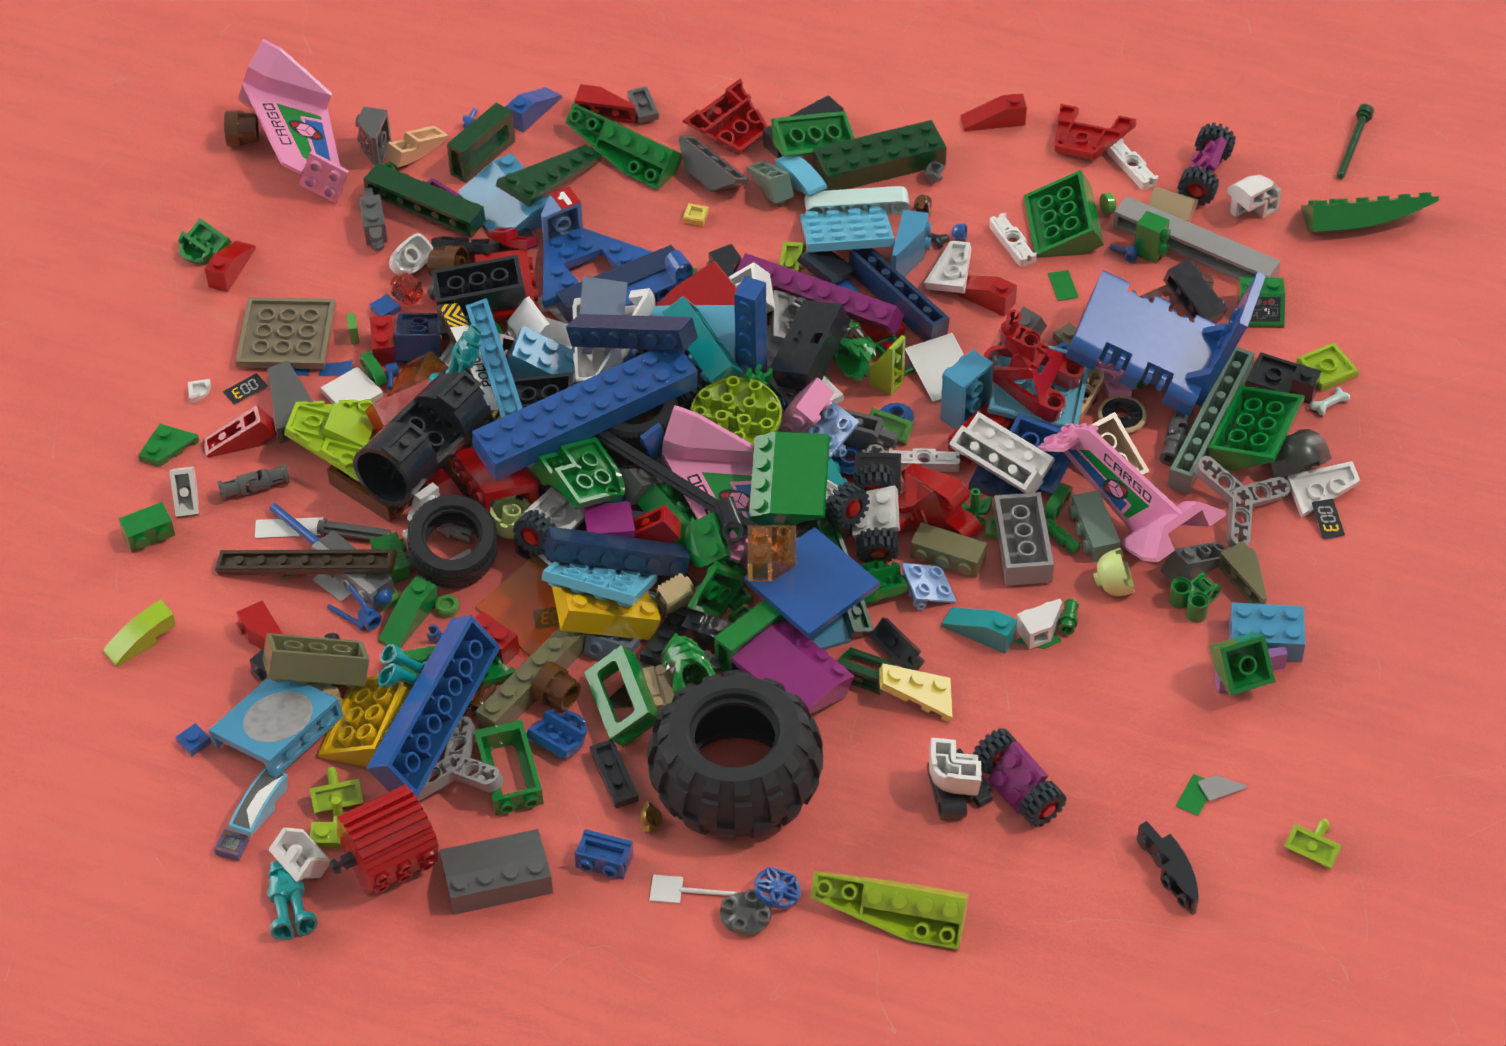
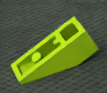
M903 335L876 362L871 364L868 371L869 384L890 396L904 383L906 337Z

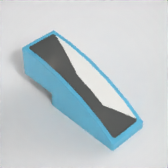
M265 767L242 798L229 823V829L252 836L275 811L276 801L287 791L288 774L282 772L275 778L269 775Z

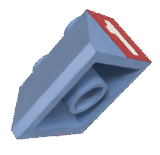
M569 186L549 195L541 213L543 243L554 237L569 233L572 230L583 228L581 201Z

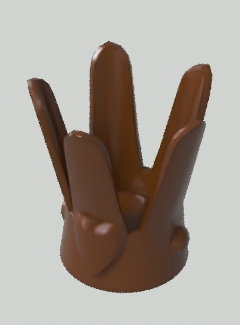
M927 195L917 196L911 211L915 209L917 212L929 213L931 216L932 199Z
M482 681L475 699L469 704L470 709L474 712L472 716L476 715V710L495 692L496 685H492L485 693V681Z

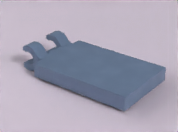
M583 276L579 314L625 315L627 282ZM583 347L582 354L591 355L593 348ZM605 348V357H607L612 348Z

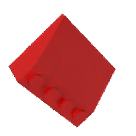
M713 261L674 287L658 304L660 306H671L684 296L694 305H734V294L738 288L719 265Z

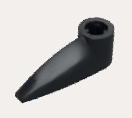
M927 762L928 776L940 819L947 820L967 817L965 796L951 794L935 785L930 775L929 763Z

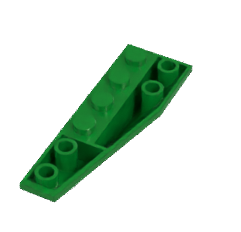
M572 104L565 123L623 174L659 190L677 173L682 161L681 152L579 105Z
M1432 192L1419 193V197H1411V194H1398V198L1390 199V195L1377 196V200H1369V197H1358L1356 201L1349 202L1348 198L1329 199V203H1327V200H1308V205H1301L1308 231L1357 229L1382 224L1417 212L1439 201V196H1432Z
M654 483L637 504L644 512H650L666 505L681 522L680 539L673 543L685 545V530L697 518L682 493L667 484ZM728 559L721 561L744 577L746 576V571L737 562Z

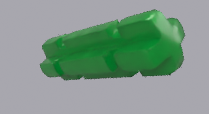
M1048 518L1046 520L1048 534L1051 533L1050 536L1062 547L1066 546L1065 549L1069 553L1074 554L1079 551L1080 543L1072 538L1061 526H1056L1057 523L1054 520Z

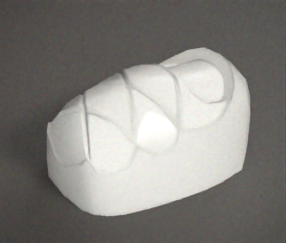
M420 233L410 236L390 256V269L394 274L402 277L418 271L427 263L428 255L433 246Z

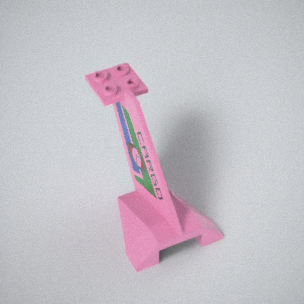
M263 39L247 67L238 99L241 104L255 110L281 165L298 174L303 172L299 185L337 204L349 170L341 167L339 164L327 108L332 93L282 48Z
M675 405L663 439L661 464L718 500L732 496L738 512L750 519L749 507L754 445L702 415ZM685 496L697 519L712 513ZM778 527L767 529V531L779 538L776 547L760 543L748 535L745 543L735 546L727 541L731 557L727 559L740 563L742 559L741 567L748 572H752L784 549ZM734 528L730 532V538L738 537L740 529Z
M1069 423L1061 428V432L1046 437L1044 443L1037 446L1042 451L1065 453L1095 490L1100 491L1102 498L1132 532L1120 540V547L1143 561L1159 562L1175 551L1168 534L1180 525L1210 527L1226 516L1224 510L1201 502L1184 501L1178 505L1172 503L1096 432L1098 430L1097 425H1087L1086 423L1074 425Z

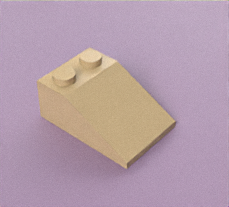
M1115 412L1091 424L1097 425L1098 430L1096 432L1142 475L1149 472L1148 467Z

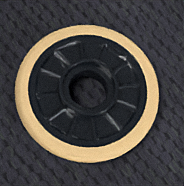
M1129 396L1110 397L1100 404L1097 411L1098 420L1114 412L1116 415L1118 412L1127 413V417L1118 416L1128 434L1141 429L1147 420L1145 407L1141 402Z

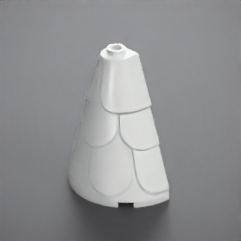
M651 289L630 291L629 299L634 305L625 306V315L650 316L655 307V297ZM581 298L574 299L572 305L573 319L579 315ZM575 347L573 357L576 382L580 383L622 364L623 358L630 349L612 348L607 357H605V348H593L591 355L582 354L583 347Z

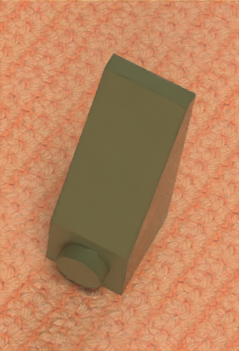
M1244 541L1220 552L1218 568L1251 604H1266L1267 595L1256 552L1249 548Z

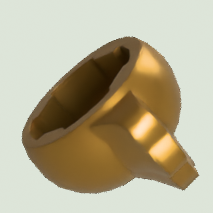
M646 802L640 812L639 824L640 829L644 833H649L661 826L663 817L658 808L654 807L651 802Z

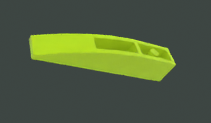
M814 872L810 898L907 941L958 950L966 920L969 894L875 878Z

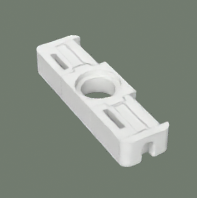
M1124 139L1118 140L1107 149V154L1141 190H1147L1157 185L1158 175L1155 176L1146 167L1147 163L1135 151L1132 152L1124 144ZM1132 162V163H1136V164H1138V165H1137V166H1129L1128 163Z
M1006 213L999 214L998 218L995 216L990 218L989 228L1019 267H1025L1036 262L1037 252L1033 253L1027 245V239L1017 227L1011 225L1007 220ZM1016 238L1018 241L1010 242L1007 239Z
M913 448V451L889 449V453H901V471L910 463H915L938 472L959 471L960 453L957 451L943 452L936 451V449ZM924 457L928 458L930 461L920 462L918 459Z

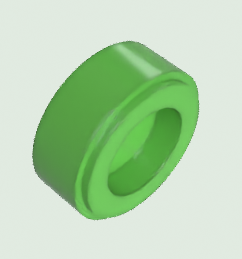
M1112 193L1101 194L1099 203L1102 213L1104 215L1113 214L1116 210L1114 195Z
M453 595L440 596L435 602L437 615L442 618H452L459 612L458 599Z

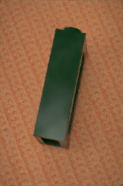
M496 102L447 143L450 175L464 183L469 182L515 142L512 110Z

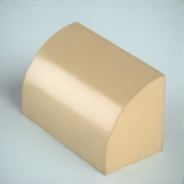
M1154 187L1149 206L1190 222L1198 199Z

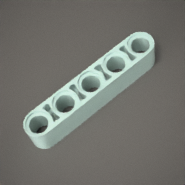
M902 186L819 191L812 195H806L804 198L806 212L816 211L818 213H825L832 209L846 212L850 208L868 211L870 207L878 206L885 208L887 216L902 215L903 210L910 209L908 191Z

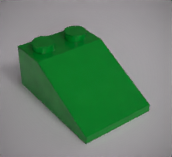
M716 560L708 568L703 582L696 587L688 607L723 618L742 588L744 576L726 563Z

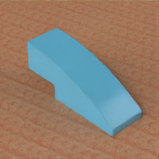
M800 156L775 159L776 166L789 173L793 189L806 195H812L827 188L821 176Z

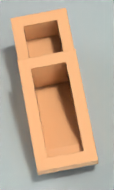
M436 126L407 131L404 133L402 140L387 144L385 158L397 167L408 165L438 148L448 139L449 135Z

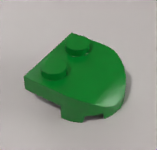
M199 218L188 233L181 232L178 238L180 243V250L178 251L184 259L191 263L207 265L215 253L231 244L232 241Z
M712 512L687 526L684 534L685 546L688 550L690 561L694 566L709 568L716 560L721 562L731 557L717 513Z
M873 560L860 565L880 582V588L864 598L865 603H875L879 599L898 597L903 593L909 592L908 583L902 576L898 563L893 561L892 565L884 564L883 560Z

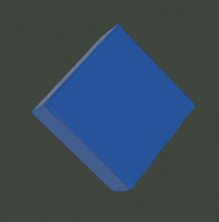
M388 294L369 304L370 310L377 316H393L401 311L400 305Z

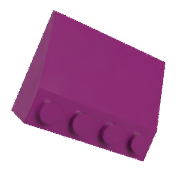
M786 619L770 625L731 657L730 660L742 672L752 674L753 678L762 680L766 677L783 684L786 692H791L794 695L797 694L803 700L810 714L844 699L854 678V675L843 665L839 664L811 639H808Z

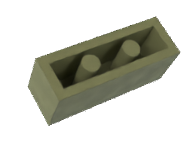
M921 522L911 541L910 557L918 561L937 565L940 568L959 572L962 575L977 578L986 559L987 543Z

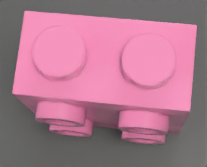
M817 377L791 401L782 414L779 429L782 432L806 433L810 426H815L821 419L819 413L821 411L824 412L830 406L832 401L829 399L834 394V391Z

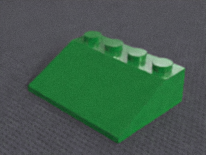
M1082 170L1023 195L1034 253L1037 252V258L1085 254L1104 245L1092 185Z
M1239 385L1208 446L1209 457L1214 459L1224 469L1231 471L1274 462L1305 399L1304 395Z
M772 432L755 436L749 518L753 522L767 530L825 518L830 436L828 434Z

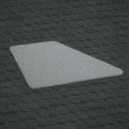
M1218 775L1198 781L1209 801L1247 788L1246 785Z

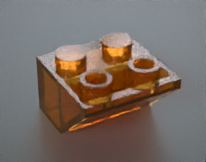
M748 526V581H773L796 567V526Z

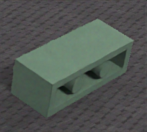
M1099 490L1072 495V503L1068 507L1070 518L1076 522V532L1083 539L1085 554H1089L1092 562H1097L1105 553L1120 548V539Z

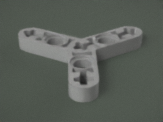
M1208 456L1200 458L1194 465L1196 476L1229 503L1226 542L1229 547L1240 543L1238 539L1244 541L1247 545L1250 543L1253 507L1280 501L1291 491L1290 483L1283 477H1275L1243 485L1219 463ZM1204 465L1208 467L1207 471L1203 469ZM1218 479H1224L1228 484V488H1223L1219 484ZM1275 487H1277V488H1281L1282 491H1281L1280 489H1277V490H1274V491L1272 492V489H1274ZM1255 489L1262 490L1265 498L1258 497ZM1235 514L1241 515L1244 518V523H1239L1235 519Z
M463 716L447 743L444 759L434 766L417 797L418 801L455 780L487 792L496 791L503 785L504 779L498 768L470 758L476 727L469 717ZM465 744L460 750L454 751L457 746ZM478 769L476 774L468 776L471 771ZM439 775L435 781L429 782L433 776Z

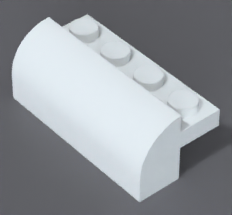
M979 412L967 428L963 425L960 427L949 443L951 448L1026 494L1035 493L1043 484L1042 479L1055 461L1054 457Z

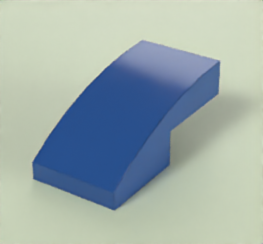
M659 423L640 436V444L645 448L646 455L655 461L662 456L663 439L665 436L664 430Z

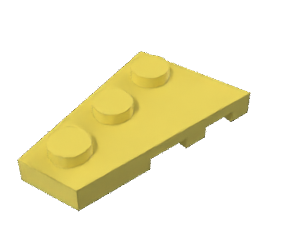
M888 664L881 665L879 668L880 689L904 701L911 700L921 705L922 710L928 713L933 711L941 715L942 720L950 722L952 719L950 678Z

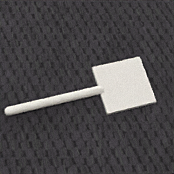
M653 875L649 901L680 904L681 893L731 896L737 892L682 887L683 877Z

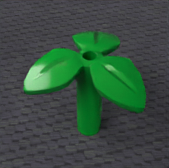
M973 488L971 490L970 507L965 503L962 504V507L973 514L981 526H984L985 519L979 515L988 514L991 509L992 499L991 496L980 500V490Z

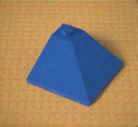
M1018 414L1010 431L1037 447L1044 443L1046 437L1061 432V429ZM1044 451L1054 457L1055 461L1042 479L1043 484L1038 490L1052 495L1060 484L1071 460L1064 452Z

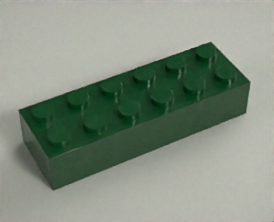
M928 120L813 148V167L826 183L827 188L825 191L845 190L925 171L927 165L934 161L945 166L947 147L933 121Z

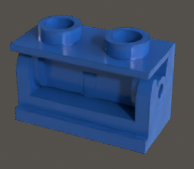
M584 829L577 851L574 853L576 867L586 872L592 871L604 874L609 878L624 880L633 858V842Z

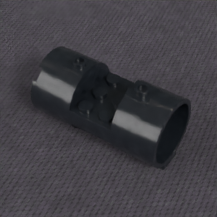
M465 370L461 373L455 371L453 374L446 373L445 371L440 373L355 454L353 461L354 470L363 487L373 497L391 506L406 504L472 439V431L485 426L489 422L491 407L486 405L482 397L485 394L480 388L482 383Z

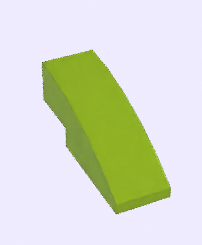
M160 599L126 624L103 649L104 653L116 667L120 666L157 644L156 637L175 627L174 614Z

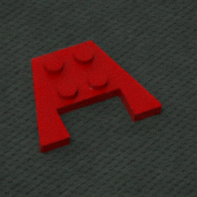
M1061 104L1054 149L1057 153L1094 160L1136 127V119L1118 115L1109 129L1075 122L1074 120L1079 114L1078 107Z

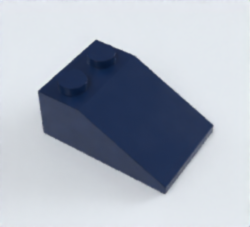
M398 313L395 332L396 361H401L402 363H412L414 361L434 363L438 361L441 357L442 345L441 320L438 313Z

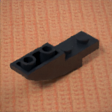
M1147 821L1143 822L1138 827L1137 842L1139 846L1153 857L1155 864L1159 868H1162L1160 880L1163 887L1174 894L1182 908H1186L1191 915H1194L1197 911L1199 900L1198 886L1193 868L1185 852L1171 833L1162 838Z

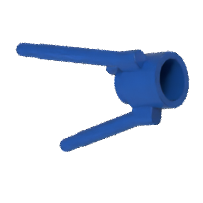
M348 585V589L362 607L357 614L358 620L330 604L327 605L328 609L355 624L361 631L365 628L368 631L374 630L382 622V616L376 608L373 609V607L367 606L352 585Z

